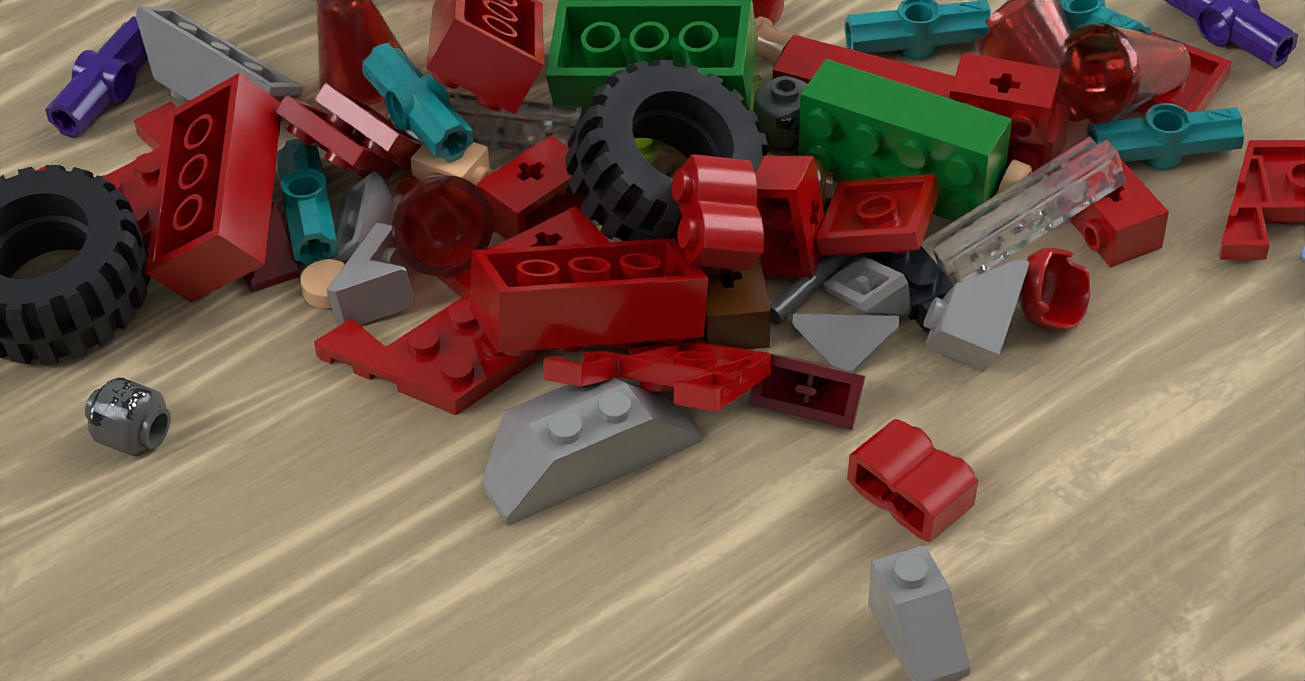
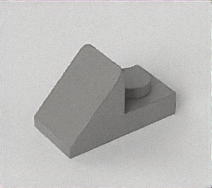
M376 223L327 288V294L337 326L350 318L359 325H363L414 306L415 299L407 270L403 267L405 264L404 253L400 248L395 226Z

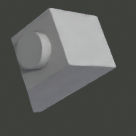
M1021 258L956 283L942 299L935 297L924 320V327L930 329L924 348L984 371L1001 353L1030 262Z
M926 545L871 561L868 605L910 681H953L970 675L971 667L950 587Z

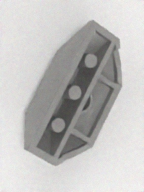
M138 6L136 19L153 77L161 84L170 88V94L174 98L188 102L237 73H241L280 103L286 95L292 98L301 96L304 86L287 78L187 18L172 7Z
M619 377L583 387L567 384L504 411L482 479V489L508 526L700 443L701 434L680 406L674 404V399L654 391H646L639 385Z

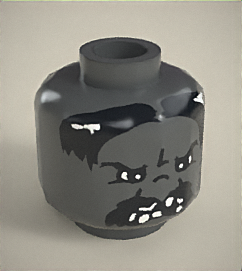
M782 76L765 82L755 92L753 111L761 124L758 132L765 133L767 144L772 148L791 150L799 146L800 95L808 85L804 81L789 76Z
M120 377L108 381L100 389L95 390L88 398L85 407L88 430L93 440L131 456H138L149 448L154 449L158 447L166 437L171 421L170 412L166 409V402L159 391Z

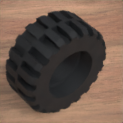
M654 60L651 66L648 65L647 61L630 64L625 70H617L606 78L602 86L598 87L571 132L567 143L569 151L565 156L568 175H572L569 180L575 199L582 198L584 202L580 207L590 221L595 219L602 226L600 231L611 241L616 237L621 241L674 238L678 242V227L683 217L678 202L672 196L673 178L655 169L643 157L634 138L659 140L679 150L687 159L694 154L750 160L754 172L757 171L764 156L769 152L765 133L758 132L761 126L760 121L753 110L747 111L743 106L744 98L735 89L730 92L722 86L723 80L712 73L709 76L703 75L698 72L697 66L688 63H682L680 67L673 66L672 60Z
M46 165L45 170L35 171L33 167L19 169V175L7 179L4 175L0 176V358L4 359L8 354L12 362L31 364L32 359H39L40 363L44 365L59 363L60 357L68 355L76 359L87 355L86 349L96 344L102 347L113 340V332L117 328L124 330L135 317L133 308H141L148 293L147 286L151 281V277L145 273L148 251L130 202L107 179L98 175L94 178L92 172L73 167L71 171H66L65 167L61 165ZM57 250L80 251L68 264L50 274L29 279L11 278L21 266L42 254Z

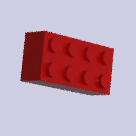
M436 0L432 9L426 69L432 72V77L440 84L451 89H457L460 86L476 95L477 101L488 109L496 112H501L504 109L515 115L544 66L543 3L537 0Z
M237 73L168 113L145 273L189 302H193L212 291L218 290L222 286L265 265L281 115L275 111L281 103L241 73Z
M674 238L472 250L470 311L497 353L502 352L510 356H525L530 354L532 350L553 348L562 352H577L582 350L584 346L593 345L628 348L633 346L635 342L657 341L663 344H680L687 338L704 337L709 278L698 266L689 265L685 250L679 246V243Z

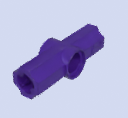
M1164 0L1197 20L1201 34L1210 43L1224 45L1231 41L1275 69L1283 65L1291 52L1296 48L1298 34L1261 12L1257 0Z
M132 16L128 22H124L98 52L85 50L76 59L72 69V80L45 109L48 122L52 123L61 134L75 138L79 133H83L111 101L118 104L124 103L132 94L136 82V73L148 60L136 17Z

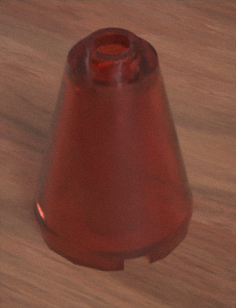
M316 0L319 89L321 90L324 84L327 83L368 106L381 101L385 103L382 95L363 75V61L369 57L374 47L384 43H389L393 48H400L406 56L407 54L374 1Z
M1009 0L990 15L985 21L990 28L983 39L977 34L974 40L975 51L978 55L1061 69L1057 103L1071 106L1069 121L1074 123L1080 122L1093 113L1096 108L1095 102L1099 97V90L1059 0Z
M1095 23L1077 28L1064 41L1062 48L1067 49L1063 63H1057V69H1061L1059 91L1068 109L1076 116L1083 115L1091 120L1089 122L1093 124L1116 121L1170 92L1187 80L1191 70L1190 55L1181 42L1104 23Z
M421 173L405 177L397 185L393 197L392 236L397 252L413 270L421 274L450 279L468 273L471 270L472 250H488L487 247L493 232L495 234L496 220L491 203L476 185L460 177Z

